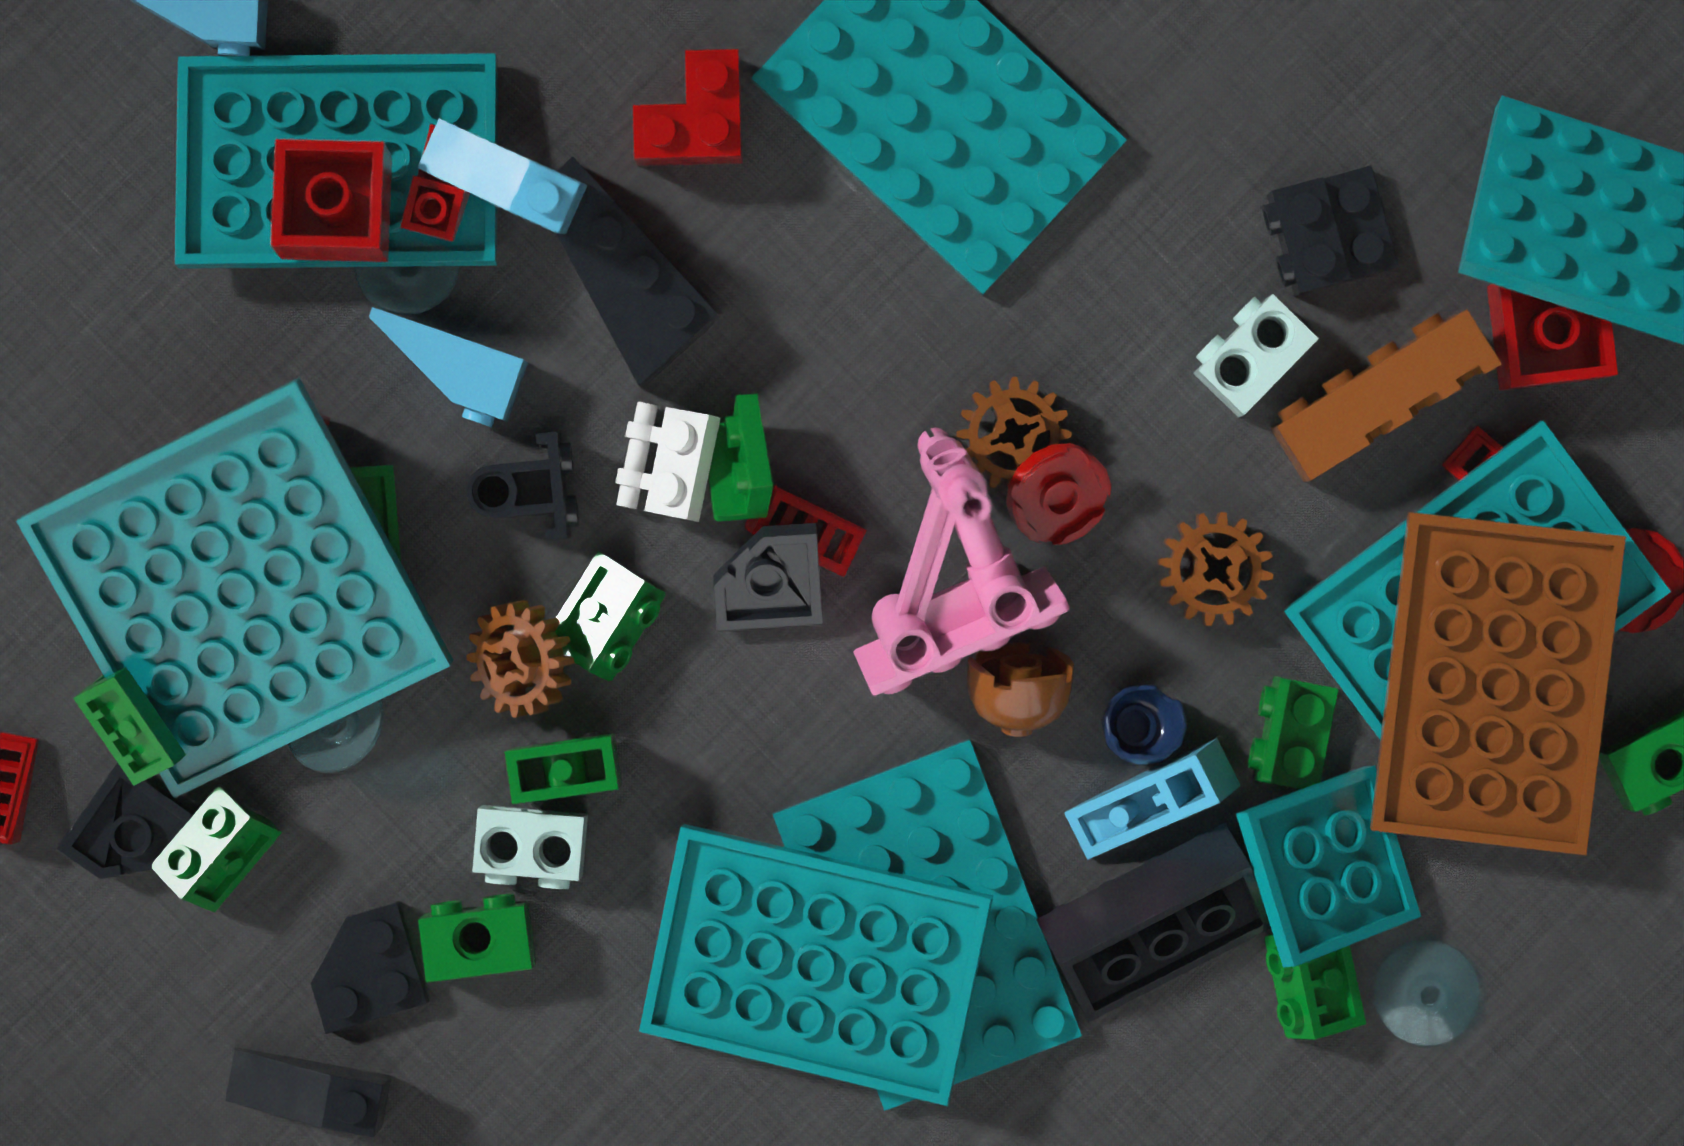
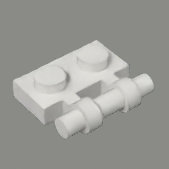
M637 402L634 421H628L625 437L630 438L624 469L618 468L615 483L620 484L616 505L637 509L640 490L644 489L648 490L644 511L699 522L720 418L666 407L662 428L654 426L658 406ZM650 442L656 443L658 447L652 474L644 473Z

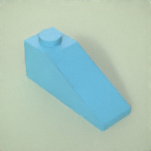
M130 0L208 46L218 48L217 55L250 56V50L265 51L268 0Z
M438 119L417 167L505 210L560 234L567 233L587 187L586 184L442 119Z
M372 307L369 318L451 402L465 407L462 414L463 418L492 427L495 418L508 422L528 365L527 361Z
M1216 738L1068 809L1064 814L1088 860L1216 805L1241 785Z

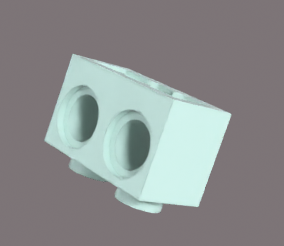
M1274 294L1266 298L1262 303L1254 296L1233 318L1239 327L1225 341L1217 334L1196 356L1202 365L1193 374L1237 417L1245 415L1319 339ZM1262 320H1274L1281 326L1283 340L1277 348L1266 347L1259 341L1257 328ZM1226 357L1238 358L1246 367V378L1240 386L1227 384L1220 375V365Z
M482 805L477 811L472 872L485 873V882L515 885L517 884V876L538 878V887L569 889L570 881H579L583 877L588 814ZM507 832L515 838L518 849L514 858L502 860L492 853L490 840L494 833ZM559 836L568 842L571 854L566 863L553 864L545 858L542 847L546 838Z

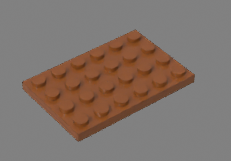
M1408 512L1370 824L1372 831L1587 855L1626 536Z

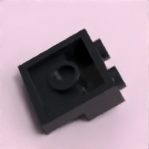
M1371 165L1334 176L1320 177L1272 190L1267 195L1269 204L1262 206L1265 225L1270 236L1278 235L1283 255L1276 256L1278 273L1284 287L1292 286L1294 297L1387 272L1399 267Z

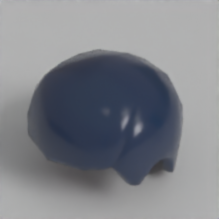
M1154 685L1124 688L1107 703L1101 720L1105 740L1110 750L1121 759L1135 765L1159 763L1181 746L1188 728L1184 707L1180 700L1168 697Z

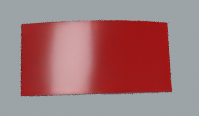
M430 124L424 151L436 125ZM419 169L418 175H413L400 228L454 242L470 193Z

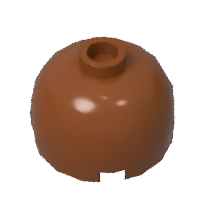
M1006 643L995 650L976 651V660L971 656L968 659L967 686L968 695L977 713L987 722L1000 727L1004 734L1014 737L1031 735L1033 730L1043 728L1055 721L1066 708L1073 686L1074 663L1068 655L1047 647L1046 656L1027 654L1031 648V644Z

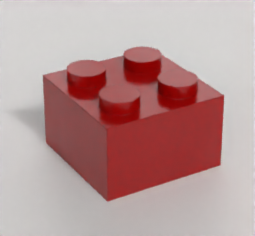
M275 139L270 246L280 259L388 262L392 156L385 142Z
M1491 284L1487 286L1494 350L1501 362V365L1497 367L1499 391L1604 379L1618 375L1611 321L1499 285Z

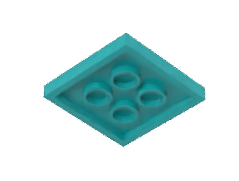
M1375 765L1358 768L1236 813L1283 967H1296L1421 917L1396 833L1372 831L1370 828L1377 774Z

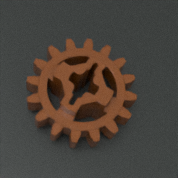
M1011 377L1008 390L1003 391L995 380L989 383L991 396L986 399L982 394L975 392L971 398L978 407L976 411L962 410L959 415L970 424L969 429L957 431L956 438L969 441L970 447L965 450L971 458H975L977 461L976 467L981 474L984 471L991 474L989 478L990 488L994 489L1001 479L1008 480L1009 484L1016 470L1000 468L988 460L986 456L998 452L1012 458L1017 468L1033 453L1032 447L1037 435L1049 431L1047 446L1059 444V441L1072 437L1071 431L1059 429L1058 422L1068 416L1067 410L1053 412L1050 406L1055 401L1057 395L1052 392L1043 399L1037 395L1039 382L1035 380L1028 386L1027 390H1021L1018 378ZM1010 399L1028 402L1041 413L1029 417L1017 412ZM992 407L996 422L991 434L978 439L981 419L985 412ZM1012 420L1015 427L1025 426L1026 428L1033 424L1037 426V428L1027 432L1028 434L1021 439L1023 447L1021 449H1015L1012 442L1005 444L1000 442L996 445L990 444L991 441L998 439L999 435L1006 431V421Z
M1218 512L1214 524L1209 523L1205 513L1197 514V528L1192 529L1185 522H1181L1177 527L1182 538L1179 541L1165 538L1163 543L1172 551L1170 558L1157 559V564L1164 568H1169V576L1160 579L1158 584L1163 587H1173L1175 592L1167 600L1170 606L1177 605L1182 601L1186 604L1183 618L1190 620L1199 611L1202 612L1203 625L1212 626L1215 615L1220 614L1225 625L1234 624V610L1238 609L1245 616L1253 614L1251 605L1248 603L1251 597L1259 600L1266 599V593L1258 585L1260 580L1267 581L1273 579V573L1261 568V563L1272 558V553L1268 551L1258 552L1256 545L1261 541L1263 535L1261 532L1249 536L1245 535L1244 531L1247 520L1244 518H1240L1233 526H1229L1227 512ZM1219 533L1229 536L1235 541L1225 548L1212 547L1203 535ZM1187 549V552L1192 557L1191 572L1182 581L1180 564L1182 556ZM1204 555H1208L1213 560L1225 559L1227 565L1221 571L1225 577L1223 580L1226 583H1221L1217 578L1205 579L1203 573L1207 571L1208 565L1205 562L1206 557ZM1248 557L1249 577L1243 589V586L1238 581L1240 563ZM1205 590L1218 591L1227 603L1210 605L1194 597L1200 595Z
M522 600L491 607V614L480 616L477 619L482 631L469 634L468 639L477 646L476 652L467 654L466 660L477 663L478 669L470 676L471 682H483L485 687L482 689L480 697L482 700L495 697V711L498 713L510 710L512 717L518 718L546 712L549 710V704L560 702L563 699L558 688L571 684L572 679L563 672L564 666L573 664L574 658L564 655L562 647L570 642L569 636H557L555 631L560 624V620L557 617L544 620L545 607L543 605L529 607L528 601ZM511 625H515L514 630L506 631ZM535 686L529 693L525 692L527 687Z

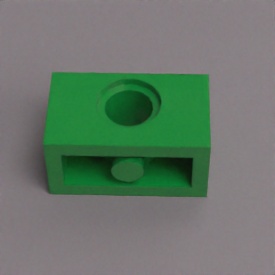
M1684 710L1599 751V759L1623 809L1632 812L1641 810L1644 816L1650 815L1671 805L1673 801L1670 796L1684 789ZM1669 749L1676 757V768L1670 776L1661 778L1656 772L1655 761L1662 751Z
M615 733L515 747L504 751L512 804L618 790L622 786Z
M510 893L484 897V906L463 909L462 900L431 904V913L424 914L418 919L426 983L532 969L536 964L529 901L515 902V895ZM477 922L487 927L491 936L490 945L487 948L481 950L473 949L465 942L463 933L467 924Z

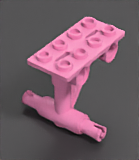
M931 428L933 437H929L927 432L924 431L918 439L917 445L921 454V468L932 486V491L900 594L887 595L877 602L873 608L872 622L879 639L853 651L873 696L881 693L893 694L902 691L912 683L913 679L931 671L939 673L950 670L960 663L961 658L979 650L991 651L1000 648L1010 640V636L1026 629H1042L1050 626L1059 619L1061 614L1070 610L1065 596L1046 567L1021 576L1011 550L1008 547H1003L990 516L991 504L986 496L987 485L985 479L961 442L949 437L947 432L941 428ZM953 527H955L968 558L966 570L969 579L933 594Z

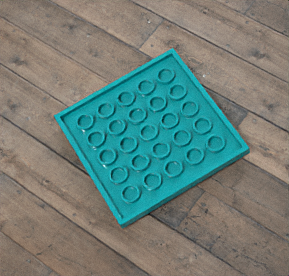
M301 378L209 422L16 520L104 677L106 678L127 667L186 753V756L176 765L159 773L173 798L448 668L454 661Z

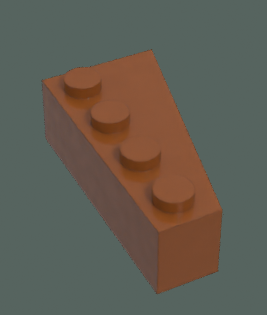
M1468 309L1444 320L1439 312L1435 313L1411 328L1416 336L1413 340L1400 348L1392 340L1368 355L1367 359L1371 366L1353 376L1348 368L1323 383L1322 387L1326 394L1309 404L1303 396L1277 412L1282 422L1272 427L1271 431L1303 482L1315 479L1374 442L1373 439L1377 436L1385 435L1410 421L1425 406L1430 407L1462 389V386L1465 385L1464 382L1473 376L1481 373L1487 374L1501 365L1500 360Z

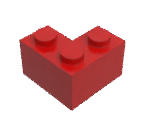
M685 50L686 104L633 105L634 160L637 166L743 164L739 50Z

